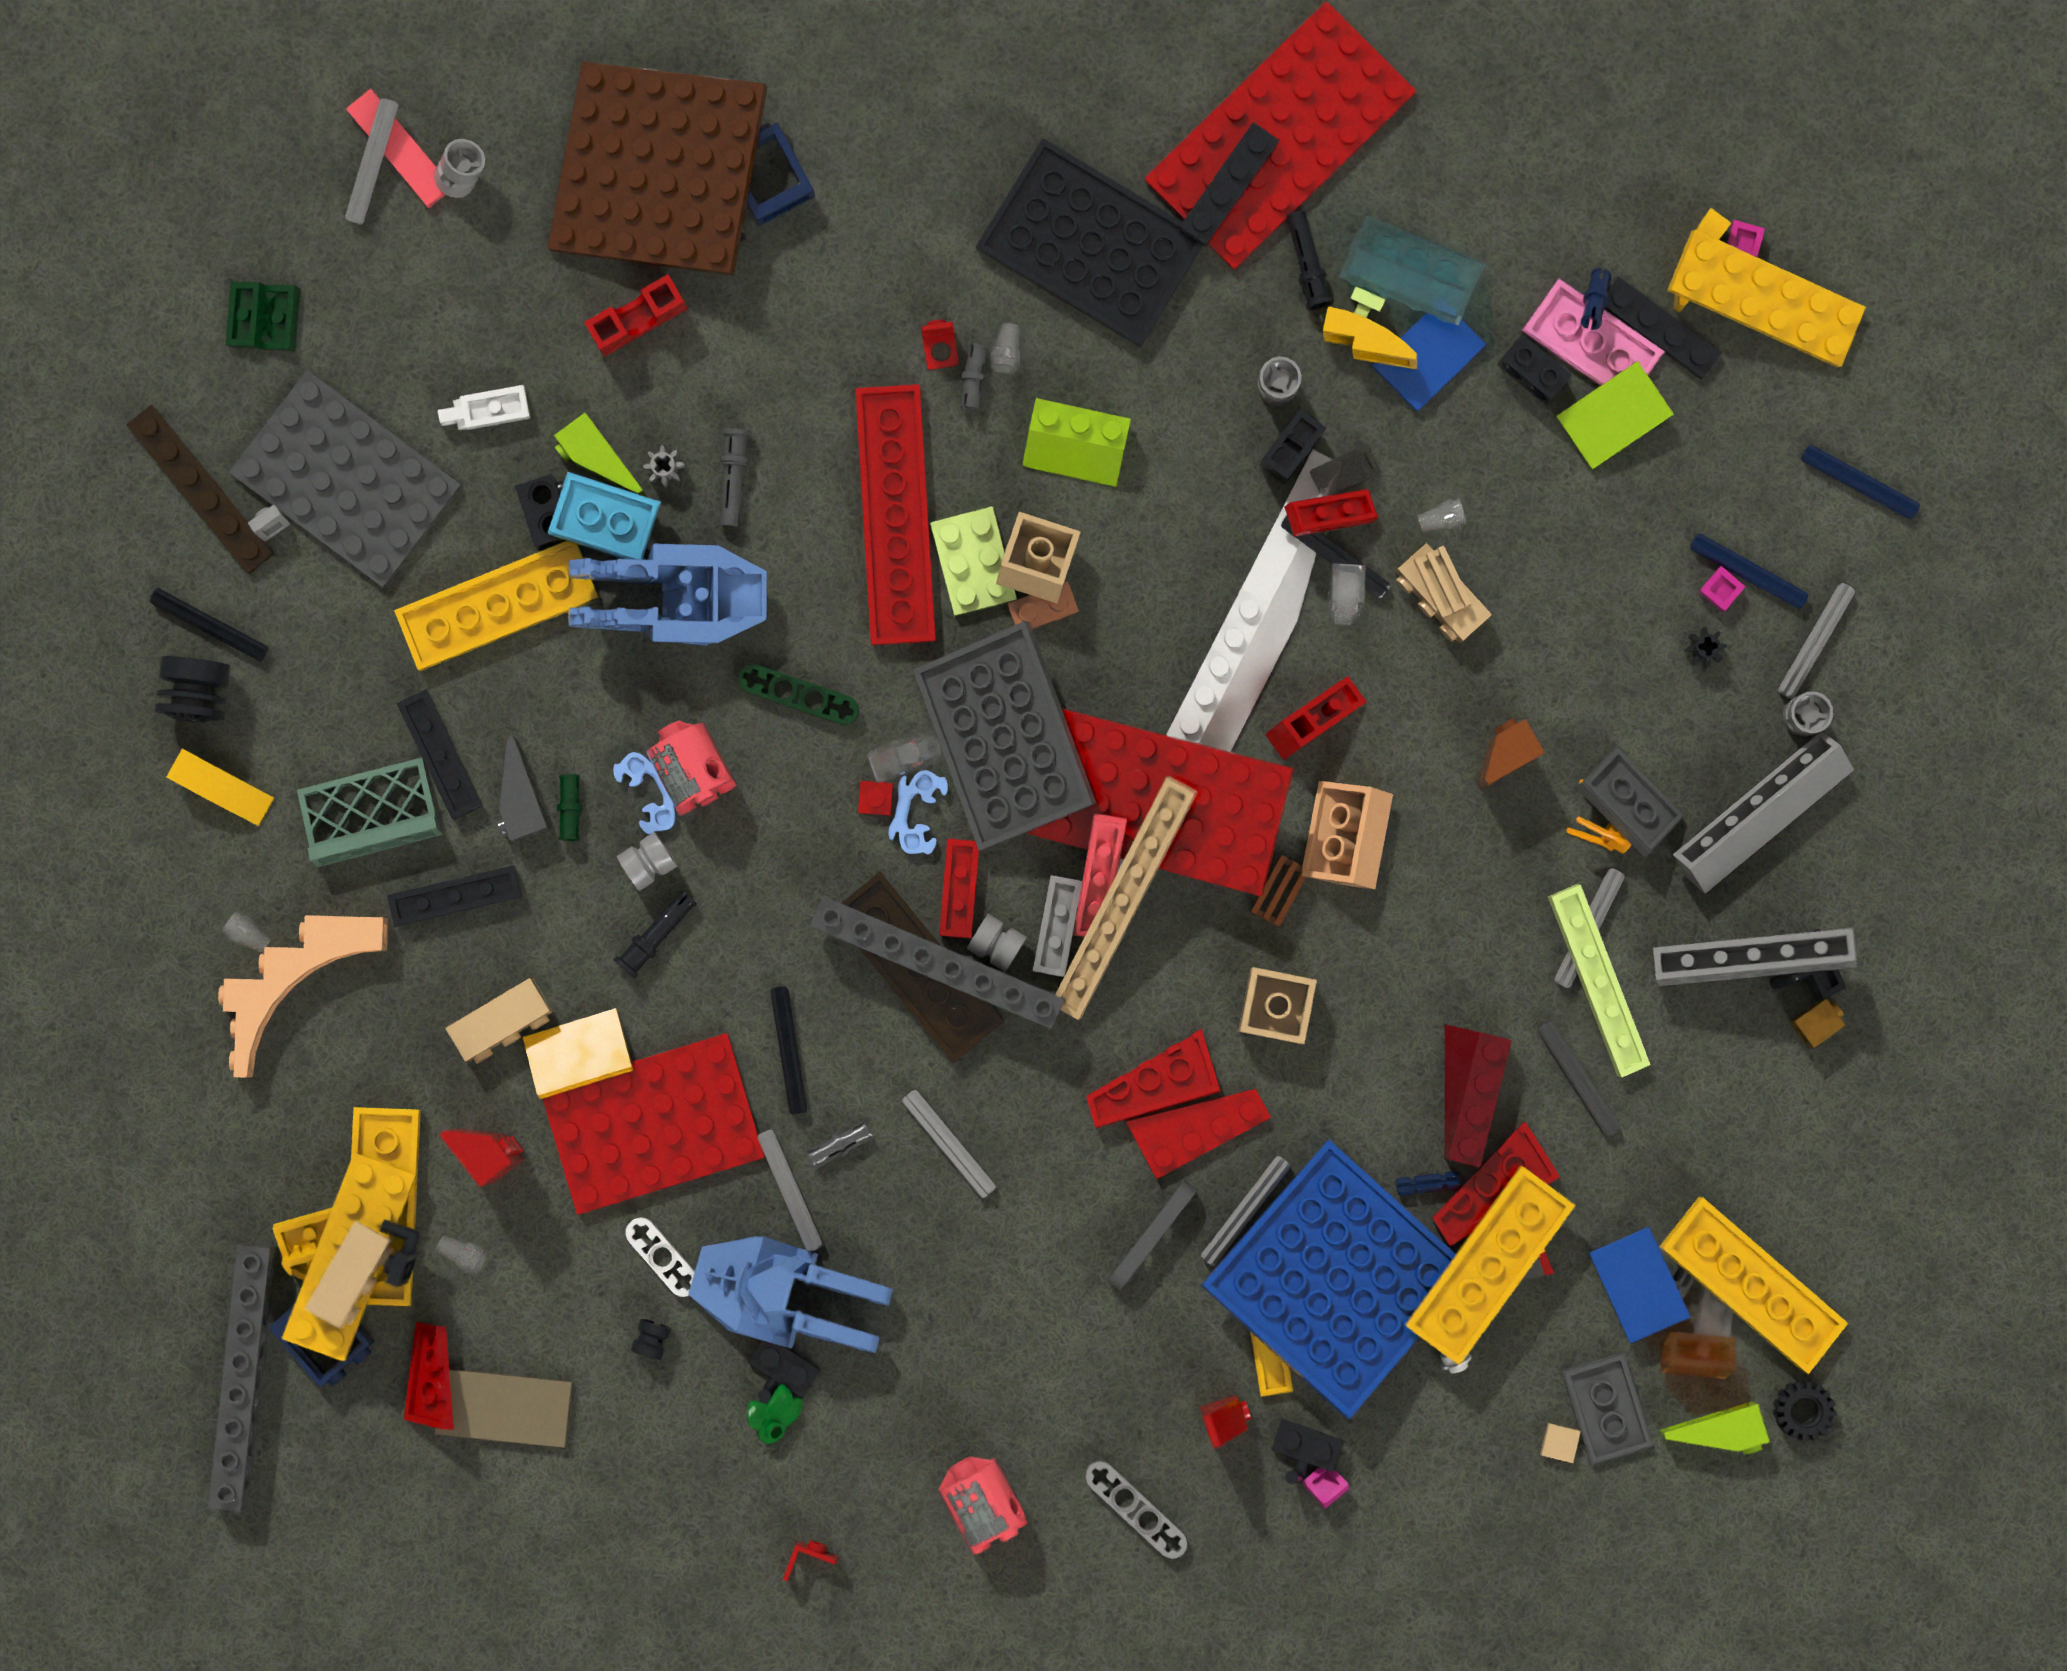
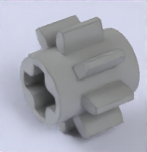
M661 445L659 453L648 452L651 462L650 464L643 465V468L646 471L654 472L649 479L651 483L656 482L659 478L662 480L664 487H667L668 480L672 478L680 481L678 474H676L677 469H683L685 465L682 462H675L679 455L677 450L669 454L666 453L665 447ZM660 460L664 463L670 460L668 464L671 469L668 472L661 470L658 473L659 467L657 463Z

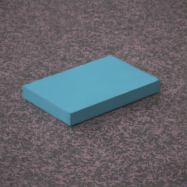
M567 472L548 535L622 559L643 560L661 502Z

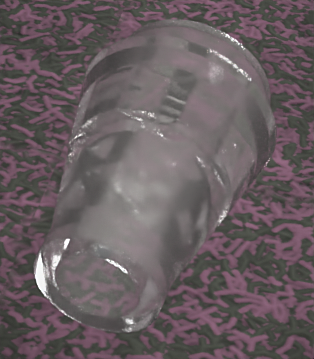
M1011 323L1001 324L999 335L989 357V361L992 362L991 368L994 371L1012 374L1021 365L1019 326Z
M1450 497L1424 513L1417 515L1423 533L1460 528L1461 524L1467 523L1460 498L1452 500Z
M237 910L221 931L227 935L226 939L255 950L260 954L263 953L264 947H267L272 940L245 912L241 914Z
M446 1235L440 1239L436 1248V1253L445 1257L465 1274L472 1273L477 1275L487 1258V1251L482 1249V1245L450 1238Z

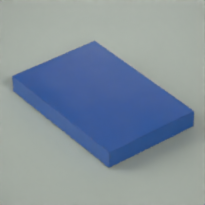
M1441 299L1400 338L1417 353V370L1381 363H1374L1372 368L1417 413L1486 346V343Z
M1650 1227L1589 1253L1630 1344L1691 1318Z

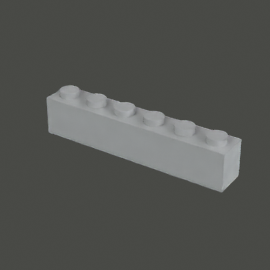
M1821 731L1675 852L1673 856L1688 880L1706 894L1849 775L1854 769L1841 745Z
M1853 928L1653 948L1656 981L1659 986L1857 967Z

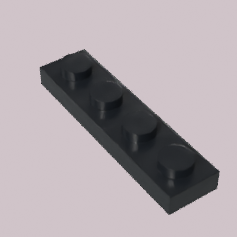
M1253 122L1182 222L1179 230L1206 247L1280 140Z
M1619 276L1608 289L1609 304L1604 309L1665 351V354L1700 380L1703 379L1722 352Z
M425 689L396 703L452 820H456L483 807L428 690Z
M514 865L387 895L394 927L523 897L516 866Z

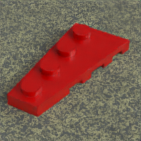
M1202 1029L1180 1043L1167 1048L1166 1051L1156 1057L1143 1062L1127 1074L1121 1075L1087 1095L1086 1099L1095 1129L1220 1093Z
M1252 1089L1126 1121V1124L1155 1178L1158 1179L1270 1119L1271 1116L1257 1090Z
M1525 1121L1432 1217L1433 1222L1449 1246H1452L1473 1232L1520 1166L1526 1168L1547 1185L1560 1178Z

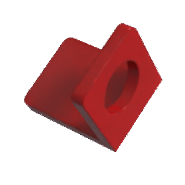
M934 320L928 322L927 326H922L921 331L927 368L933 370L957 366L959 359L953 322ZM945 343L949 346L951 354L947 360L937 361L933 358L931 352L935 344Z
M810 1540L809 1544L797 1541L782 1580L788 1581L799 1551L836 1565L839 1556L827 1552L828 1546L820 1542Z

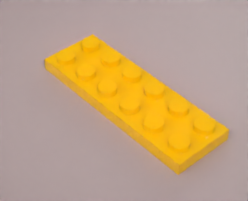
M1698 230L1691 231L1667 291L1836 367H1842L1866 308Z
M565 541L394 610L417 669L419 671L425 670L568 612L569 608H578L600 599L593 580L569 578V560L584 559L578 544Z
M353 1107L351 1159L355 1152L417 1175L398 1223L415 1230L421 1110ZM393 1236L390 1248L394 1249L392 1254L394 1256L396 1251L402 1250L405 1240ZM382 1266L367 1305L412 1306L413 1271L408 1284L394 1287L385 1283L387 1275L383 1274L384 1267Z
M355 1152L353 1153L284 1331L283 1340L338 1360L346 1361L373 1289L368 1296L362 1294L356 1305L360 1307L357 1317L351 1325L346 1323L343 1328L332 1325L305 1310V1307L355 1221L366 1225L391 1240L393 1239V1236L380 1232L381 1225L384 1219L399 1223L417 1175ZM381 1265L378 1266L373 1277L378 1278Z
M1520 1166L1406 1322L1405 1326L1460 1365L1576 1205L1526 1168Z
M1703 1197L1696 1199L1659 1246L1664 1253L1803 1373L1809 1374L1848 1324Z

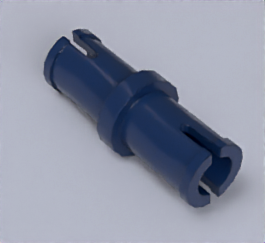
M1596 268L1591 272L1589 289L1585 291L1583 296L1585 307L1581 318V325L1588 329L1590 319H1593L1591 330L1601 327L1604 308L1609 304L1608 288L1612 278V274L1607 269L1604 270L1603 279H1600L1602 268Z

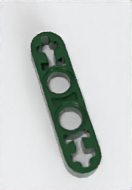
M756 664L746 665L739 672V685L749 694L839 725H850L859 716L858 704L847 695ZM753 670L758 671L760 679L768 681V675H773L774 678L769 684V693H762L765 686L760 684H754L753 688H749L748 681L744 679V676L746 674L751 675ZM788 681L793 687L791 696L781 699L775 695L774 689L778 682ZM817 691L822 694L823 704L818 709H810L806 706L805 697L809 692ZM829 695L836 697L832 702L835 705L843 706L844 702H849V708L854 711L852 716L846 715L845 719H840V713L833 709H830V715L823 714L828 706Z

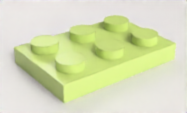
M993 506L930 522L955 617L1017 600L1015 590L996 584L1005 552Z

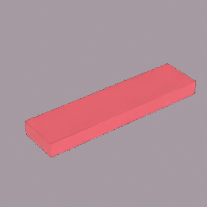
M369 89L346 108L368 136L380 101L372 89ZM395 118L384 155L425 205L430 208L446 195L435 184L434 172L436 166Z
M1094 813L1073 933L1075 936H1086L1117 875L1127 819Z

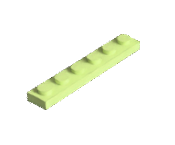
M1576 884L1548 896L1617 1077L1622 1078L1649 1066L1650 1062L1581 885Z

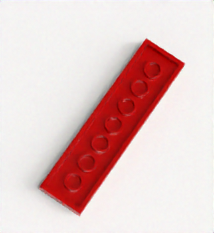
M920 384L855 388L871 646L936 642Z

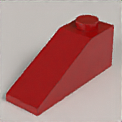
M1347 676L1268 731L1265 736L1284 761L1367 701L1349 676Z
M1237 1395L1199 1407L1209 1439L1214 1448L1222 1446L1248 1430L1246 1421L1251 1420V1415L1246 1401L1239 1402Z

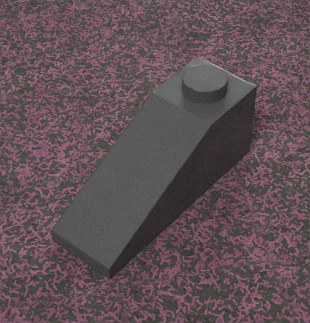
M512 736L507 738L499 805L501 819H498L497 823L503 838L509 837L510 841L517 842L549 830L550 826L518 739Z

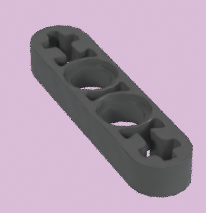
M1185 1180L1180 1183L1160 1209L1154 1221L1150 1222L1134 1247L1130 1248L1107 1279L1108 1283L1119 1291L1124 1287L1197 1191Z

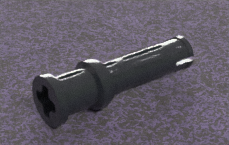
M1297 211L1287 215L1286 220L1288 221L1301 270L1298 281L1299 284L1303 285L1307 303L1305 307L1306 310L1312 311L1332 305L1334 299L1332 296H1329L1325 282L1327 273L1324 268H1320L1306 211Z
M681 890L678 896L641 936L639 934L632 938L633 943L620 957L616 956L613 960L635 979L638 976L637 971L649 958L656 956V948L697 903Z

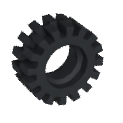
M1797 1380L1795 1383H1788L1785 1389H1781L1778 1392L1779 1396L1774 1400L1775 1410H1773V1415L1777 1419V1425L1787 1435L1801 1441H1815L1819 1439L1820 1435L1825 1436L1828 1433L1826 1430L1829 1427H1833L1834 1422H1832V1419L1836 1417L1837 1413L1833 1406H1836V1404L1831 1399V1394L1828 1390H1825L1822 1386L1811 1381ZM1801 1398H1809L1816 1405V1415L1808 1423H1799L1792 1413L1793 1405Z

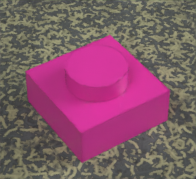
M1733 220L1726 244L1757 257L1765 228Z
M1720 566L1698 592L1721 612H1724L1746 586Z
M1319 1467L1303 1480V1486L1324 1509L1349 1490V1484L1336 1470L1331 1472Z

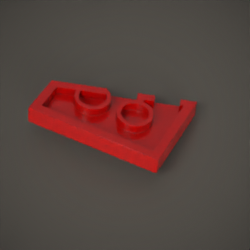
M416 1322L403 1420L442 1430H454L446 1326L428 1322Z

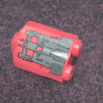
M681 720L671 723L658 731L660 736L659 742L647 751V755L679 816L694 810L696 803L704 807L719 799L717 792L722 795L737 787L705 723L693 725Z
M970 1456L949 1468L938 1491L973 1555L991 1546L990 1542L998 1537L1001 1542L1012 1538L1018 1534L1017 1529L1028 1523L1026 1520L1027 1516L996 1458L987 1460Z

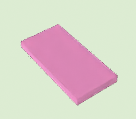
M1561 279L1557 280L1522 330L1523 334L1598 386L1603 385L1637 361L1646 374L1649 375L1665 352L1605 310L1603 311L1600 328L1591 330L1593 319H1590L1588 329L1584 328L1581 325V318L1585 307L1583 302L1584 295Z

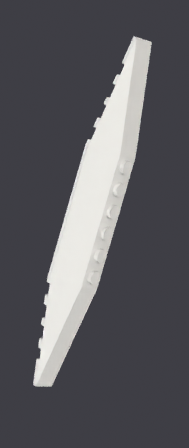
M1312 450L1284 506L1289 502L1333 495L1341 463ZM1284 506L1166 735L1231 752L1297 623L1316 552L1281 527V523L1287 515ZM1120 859V860H1119L1118 871H1119V869H1120V867H1121V865H1122L1124 859Z

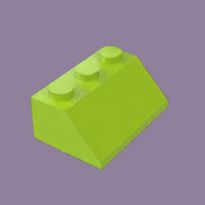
M1036 398L1022 467L1116 487L1131 419Z

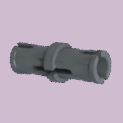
M968 344L965 371L961 374L963 391L960 409L974 412L975 409L978 412L980 411L983 384L986 383L987 375H984L988 347L981 344Z
M862 1121L840 1134L838 1132L832 1134L831 1139L808 1150L807 1153L814 1167L818 1169L840 1156L846 1157L849 1155V1151L874 1139L866 1122Z

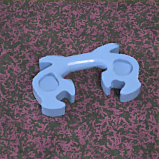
M636 752L628 754L621 763L615 764L613 771L618 782H622L623 775L627 774L632 778L629 786L636 787L643 782L644 774L648 773L654 778L663 796L662 806L650 803L642 809L644 813H650L649 823L642 820L639 821L642 830L649 835L653 832L670 830L675 824V807L653 764L643 755Z
M922 770L914 776L908 786L906 785V776L901 777L898 783V803L895 817L888 831L891 841L894 840L895 834L899 832L901 847L907 854L925 853L929 855L935 849L937 842L936 838L925 842L924 832L930 831V827L927 825L917 824L914 829L908 828L907 818L912 798L916 794H920L922 801L933 804L936 803V799L932 797V794L937 788L940 789L944 796L948 791L945 777H938L928 770Z

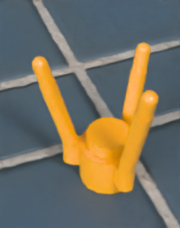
M1582 817L1576 818L1577 823L1602 835L1601 838L1573 828L1566 829V832L1570 835L1601 845L1610 851L1615 849L1621 854H1624L1632 845L1611 823L1604 829Z

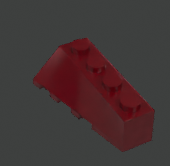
M1444 1024V1158L1481 1167L1512 1040Z

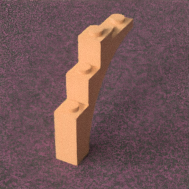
M305 915V922H301L299 926V940L304 942V948L264 947V954H260L259 972L263 973V980L224 979V985L219 987V1004L223 1005L224 1012H236V1018H232L230 1024L231 1038H235V1050L231 1051L229 1055V1068L234 1070V1077H253L256 1051L264 1028L277 1005L295 985L315 970L337 959L364 952L387 951L388 918Z

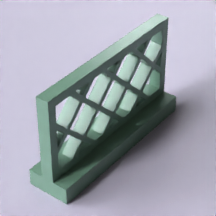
M422 757L297 790L309 848H307L309 858L317 868L443 835L436 814L425 762ZM418 767L420 779L413 789L399 782L406 770ZM397 773L394 778L389 776V774ZM384 777L391 781L382 797L368 790L374 778ZM365 781L363 786L357 784L359 782ZM352 785L360 790L351 805L337 798L342 787ZM396 786L410 792L401 809L387 801ZM421 787L423 788L424 795L418 793ZM334 789L332 794L326 792L328 790ZM321 793L328 800L318 814L309 809L306 796ZM365 793L379 801L369 817L356 810ZM418 797L426 802L428 814L414 817L406 811L414 798ZM333 802L348 809L338 825L325 818ZM384 804L398 812L392 823L386 825L375 821ZM353 813L367 820L360 832L350 833L343 829ZM311 815H313L314 817H316V819L314 820L313 823H312ZM403 816L409 818V819L400 821ZM321 821L335 828L328 840L316 842L314 832ZM372 824L377 826L375 828L369 829ZM340 832L345 834L344 836L338 837Z

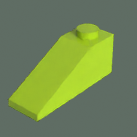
M586 413L554 435L559 442L555 448L565 462L572 459L576 466L626 491L641 496L645 495L643 489Z
M1753 1401L1659 1430L1661 1437L1667 1440L1737 1452L1743 1451L1744 1455L1762 1450V1444L1770 1442L1759 1406Z

